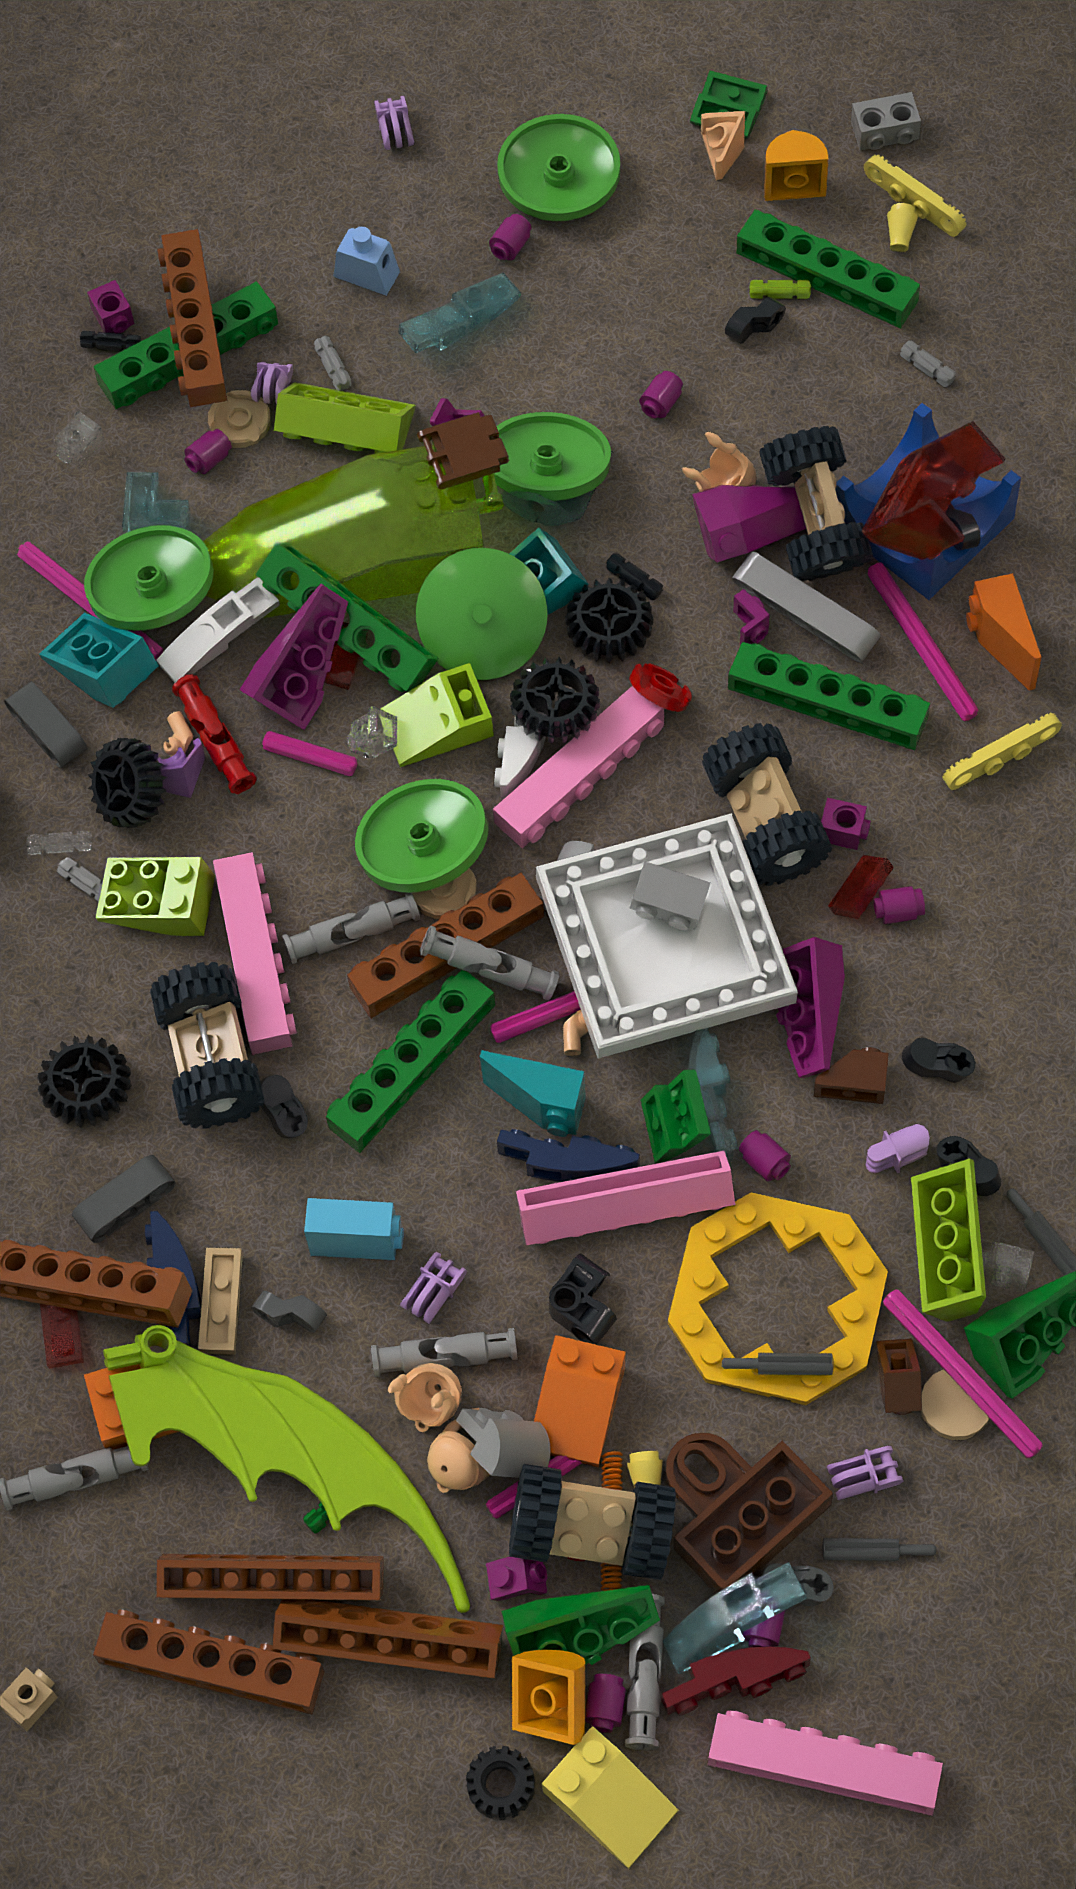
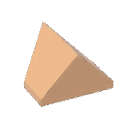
M745 111L701 114V134L716 180L723 179L744 149Z

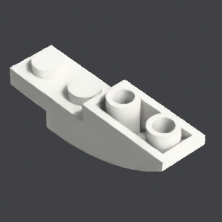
M259 577L237 593L232 590L182 632L156 660L158 665L174 683L181 677L194 674L227 650L230 641L279 606L277 597L262 586L263 581Z
M538 712V713L541 714V715L547 716L546 714H544V713H542V712ZM514 721V726H506L505 738H499L498 758H503L502 768L496 767L494 787L500 788L501 800L505 799L528 777L537 762L546 738L544 736L538 742L535 739V732L527 736L524 732V727H518L516 721Z

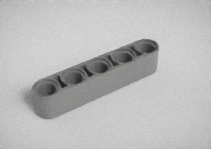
M750 552L732 577L733 582L740 588L758 597L768 606L856 662L862 663L881 637V634L873 626L755 552Z

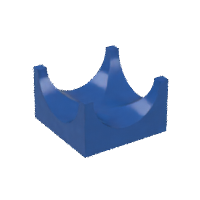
M921 403L913 411V416L905 435L886 462L868 479L857 485H854L852 481L843 476L836 482L835 491L838 502H841L844 507L845 525L851 522H856V524L859 522L863 523L874 558L926 599L930 600L1014 519L1021 477L1011 470L1002 478V481H991L967 469L944 445L935 429L932 410ZM900 477H914L922 481L924 485L920 531L914 536H900L895 534L890 528L894 483ZM947 498L955 509L972 514L980 530L981 539L979 546L959 551L953 546L950 539L932 534L924 516L926 502Z

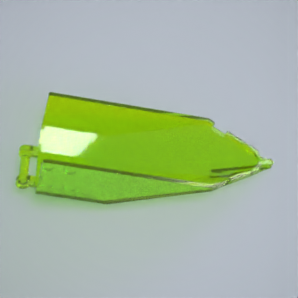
M425 446L367 455L245 507L234 518L203 541L209 551L214 568L212 584L206 596L219 601L232 590L237 593L258 578L255 574L276 542L291 544L365 602L419 593L429 573L441 561L463 550L484 548L479 514L499 511L504 507L502 495L498 493L495 473L482 477L485 491L483 498L476 499L473 480L446 489H438L436 485L438 478L433 466H430L427 462L426 457L428 453ZM439 464V465H440V468H441V470H442V473H443V475L445 476V472H444V469H443V467H442V464ZM294 572L291 576V585L296 589L299 585V576ZM279 594L275 595L279 600V606L263 618L297 612L287 605L289 600Z

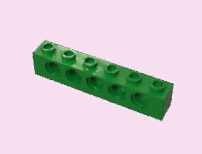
M755 209L737 235V254L795 281L808 280L810 281L811 288L900 329L918 303L920 284L912 278L901 276L888 270L882 264L873 263L860 257L853 251H847L833 245L827 239L818 238L805 232L798 226H792L778 220L772 214H765Z
M257 281L212 304L220 355L233 348L242 347L248 340L259 334H267L274 326L278 325L276 307ZM170 327L93 366L97 383L115 410L122 406L132 405L139 397L151 391H158L166 383L177 377L184 376L183 369L177 370L174 351L180 349L179 343L173 344Z
M276 542L255 574L264 581L262 586L275 595L281 594L289 600L287 605L295 612H298L320 584L347 600L346 612L349 614L350 622L346 628L342 625L337 644L350 653L355 651L364 658L362 663L367 668L376 673L381 671L389 678L387 682L400 692L410 691L422 684L439 659L289 543ZM294 572L299 576V585L296 589L291 585V576ZM369 630L375 636V642L372 647L366 642V634ZM394 650H397L400 654L398 666H394L391 661V654Z
M742 642L728 674V690L914 751L928 720L930 702L924 701L917 695H905L893 691L886 685H874L862 681L859 677L852 674L844 675L837 673L824 665H813L801 661L791 654L782 655L770 651L760 644ZM769 671V672H772L773 674H772V675H763V674H761V672ZM795 681L803 682L804 685L797 686L792 683ZM830 691L834 692L836 695L827 696L823 693ZM855 702H864V703H866L867 705H865V706H858V705H856V704H854V703H855ZM895 712L898 716H889L886 713Z
M461 970L456 976L451 975L443 983L438 996L433 1001L430 999L423 1004L418 1012V1017L411 1025H404L397 1033L396 1041L388 1050L386 1048L382 1049L374 1058L373 1066L365 1074L361 1073L353 1080L350 1085V1091L342 1099L337 1098L329 1106L326 1115L328 1128L357 1152L361 1153L496 1006L494 992L465 970ZM451 1006H459L462 1008V1010L458 1013H449L446 1011ZM430 1030H436L440 1032V1034L434 1038H427L424 1036V1034ZM406 1055L417 1056V1059L410 1063L401 1061ZM385 1079L394 1081V1084L390 1087L384 1088L378 1085ZM361 1104L372 1106L370 1110L363 1113L355 1110Z

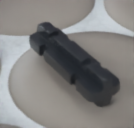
M82 331L80 334V346L82 348L93 349L97 347V349L122 351L142 341L141 336L127 334V336L107 332H98L96 334L95 331Z
M613 553L608 558L606 568L614 575L620 574L619 578L623 579L630 586L635 584L639 592L643 590L645 596L651 600H656L663 591L662 583L654 578L650 580L649 574L631 562L626 563V559L618 553Z

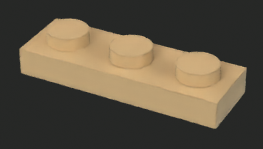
M206 1248L198 1351L205 1354L235 1355L243 1259L241 1248Z

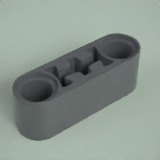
M32 681L4 700L7 709L13 717L18 716L16 720L52 761L57 760L56 765L59 768H62L88 749L76 729Z
M154 1155L146 1156L79 1203L73 1210L72 1217L93 1243H99L106 1239L104 1235L110 1236L163 1198L161 1194L165 1193L167 1195L175 1187L176 1182Z

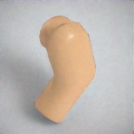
M173 712L167 717V721L174 734L168 738L169 743L165 741L163 744L164 751L171 757L176 754L179 747L186 753L193 739V733L182 712Z
M581 1010L572 1015L563 1025L564 1054L567 1056L581 1054V1037L588 1032Z

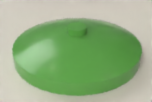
M551 114L537 117L516 128L503 143L497 162L499 184L506 198L517 209L527 215L548 221H567L581 218L602 207L615 192L620 179L619 151L609 133L591 120L570 114Z
M554 412L523 414L512 417L496 426L499 437L502 439L508 453L509 462L500 465V472L487 476L501 489L522 498L539 501L566 500L588 493L604 481L610 469L611 448L607 438L597 427L578 417Z
M167 525L143 527L119 536L100 550L87 569L84 580L85 594L95 615L110 626L133 631L159 628L184 617L204 599L213 580V562L205 543L194 533L180 527Z
M491 548L463 550L441 561L425 579L416 603L418 633L424 647L439 658L437 663L446 670L470 663L477 680L503 677L523 666L538 649L547 625L546 598L534 573L516 557Z
M444 779L419 780L390 791L371 806L358 826L355 837V850L364 872L379 886L388 890L406 893L427 891L453 881L473 865L486 844L488 820L478 797L464 785Z

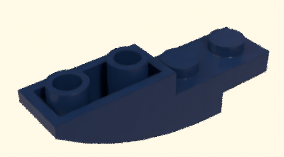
M501 1129L497 1139L498 1154L525 1161L527 1176L544 1180L565 1182L640 1167V1154L635 1153L632 1148L625 1145L613 1147L602 1144L599 1139L588 1135L582 1137L572 1135L568 1148L564 1147L557 1140H538L531 1138L528 1133L517 1129H512L510 1132Z
M151 1211V1224L145 1225L147 1246L152 1245L153 1257L147 1258V1265L161 1269L173 1267L184 1272L192 1289V1294L179 1327L166 1325L165 1327L174 1332L176 1340L191 1347L189 1320L201 1318L202 1304L197 1281L179 1238L158 1211Z

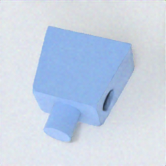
M366 227L349 229L336 252L334 277L387 296L400 273L390 242L371 235L370 230Z

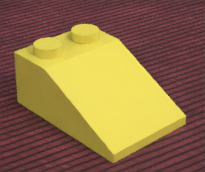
M593 1726L582 1737L581 1742L571 1749L542 1782L543 1793L628 1869L679 1811L616 1746Z

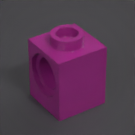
M116 280L87 292L91 309L104 332L122 333L129 326L135 324L131 307Z
M827 798L821 823L832 845L858 850L860 839L867 840L871 820L865 819L867 806ZM842 822H847L852 824L853 826L850 828L841 827L839 824Z

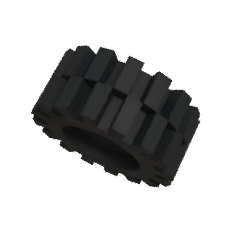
M496 1746L489 1747L490 1751L486 1753L481 1751L477 1754V1760H472L469 1765L470 1770L466 1775L469 1798L475 1805L476 1810L480 1813L483 1812L488 1818L498 1817L499 1820H506V1817L509 1816L514 1818L518 1816V1812L521 1810L525 1811L529 1801L533 1799L535 1787L533 1768H531L528 1759L522 1757L521 1752L516 1749L511 1751L508 1746H502V1749H496ZM497 1769L508 1770L514 1775L516 1780L514 1790L505 1797L493 1796L486 1788L488 1776Z

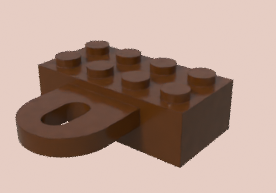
M694 1433L682 1438L674 1445L666 1462V1478L669 1487L675 1488L676 1497L696 1517L674 1536L673 1549L723 1603L832 1505L833 1492L783 1440L751 1467L723 1438L710 1433ZM691 1454L701 1455L717 1471V1480L712 1484L702 1483L686 1467L685 1459Z

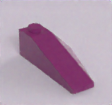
M720 485L692 494L707 555L717 563L749 553L806 529L795 486Z
M320 584L256 662L241 686L240 691L305 730L322 703L325 692L322 690L325 677L331 669L332 661L330 659L334 643L339 639L348 601Z
M812 937L782 949L798 995L796 1003L778 1008L779 1012L776 1014L779 1024L785 1027L788 1035L787 1047L798 1077L803 1079L830 1068L845 979L842 945L817 937Z

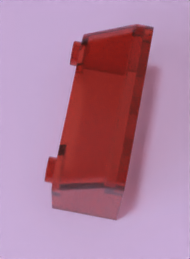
M974 421L908 454L898 464L864 525L862 533L871 543L920 560L926 558L929 560L934 559L943 550L962 542L965 538L945 514L951 501L959 496L965 498L970 495L976 488L975 482L979 475L1004 463L1006 458Z

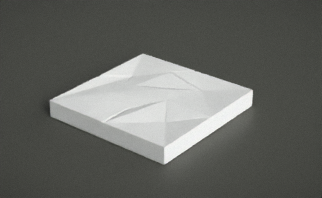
M732 813L536 867V880L598 1059L796 1003L797 988ZM645 861L711 882L695 930L691 928L679 930L670 926L667 920L657 917L654 920L645 919L635 913L636 910L629 909Z

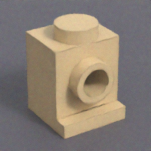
M25 1668L0 1696V1708L27 1732L58 1698L54 1691L50 1689L55 1683L39 1668L34 1674L28 1668ZM32 1688V1696L28 1699H22L21 1695L25 1690Z

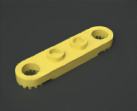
M875 154L865 162L864 171L867 177L886 190L896 202H903L914 206L916 209L915 213L919 218H926L952 237L957 236L966 227V219L962 218L963 214H959L960 210H955V206L952 207L951 204L947 205L944 203L942 197L899 167H893L891 164H888V160L884 161L883 156L880 157V155L876 156Z
M1047 713L1044 717H1040V721L1036 719L1035 723L1031 725L1027 723L972 753L971 758L961 759L960 762L957 761L955 763L956 766L951 765V769H947L942 778L951 790H956L985 773L993 775L1004 766V763L1013 758L1015 760L1023 759L1032 751L1033 747L1055 736L1060 731L1062 723L1054 713Z

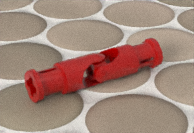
M193 674L185 675L173 684V694L180 697L185 706L184 712L187 718L200 734V739L217 770L223 772L227 778L230 792L240 794L250 789L257 781L256 775L253 772H249L246 767L242 751L225 724L220 722L217 709L211 698L204 695L199 686L200 680L198 676ZM224 739H226L227 743L221 744V742Z

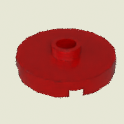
M640 663L636 664L629 676L632 686L642 696L667 710L684 711L692 699L689 688L685 685L681 688L677 684L679 681L676 678L677 676L657 665L645 663L642 667Z

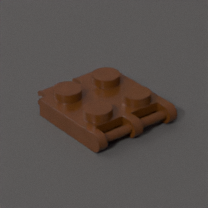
M479 412L420 430L417 433L419 441L424 443L428 453L426 457L427 462L430 466H433L438 478L436 480L438 489H446L500 472V465L509 462L508 453L502 439L499 437V432L492 415L480 417ZM430 440H432V442H433V444H434L435 452H434V450H433V448H432V445H431V443H430ZM439 464H442L445 476L443 475Z

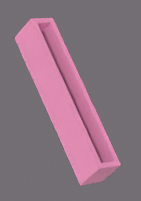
M631 686L597 716L595 722L590 723L588 732L580 731L578 739L575 737L571 739L493 808L494 824L521 848L525 847L529 842H537L543 836L546 827L554 820L556 822L562 820L568 813L570 806L577 799L580 801L584 800L593 790L595 783L601 778L604 780L609 778L622 759L634 756L639 750L641 742L648 736L651 738L656 736L664 726V708L652 703Z
M253 852L213 860L251 1053L254 1055L292 1047L290 1035L297 1034L293 1013L286 1015L284 1004L291 1002L287 983L280 984L278 974L284 973L281 954H274L272 948L273 943H278L275 924L267 923L266 914L272 913L268 893H261L260 884L266 883L262 863L255 864Z
M725 1151L516 1191L526 1245L545 1244L552 1240L580 1237L588 1233L616 1230L624 1226L639 1223L647 1224L655 1220L675 1216L683 1217L691 1213L719 1210L726 1206L735 1205L731 1169Z
M726 1711V1715L717 1714L708 1757L709 1766L927 1815H932L934 1812L943 1763L935 1762V1757L930 1754L913 1752L912 1756L897 1753L898 1749L890 1745L875 1744V1748L860 1745V1740L844 1735H839L837 1740L823 1737L822 1731L809 1727H801L800 1731L785 1728V1723L774 1719H764L763 1723L748 1720L749 1716L738 1711Z

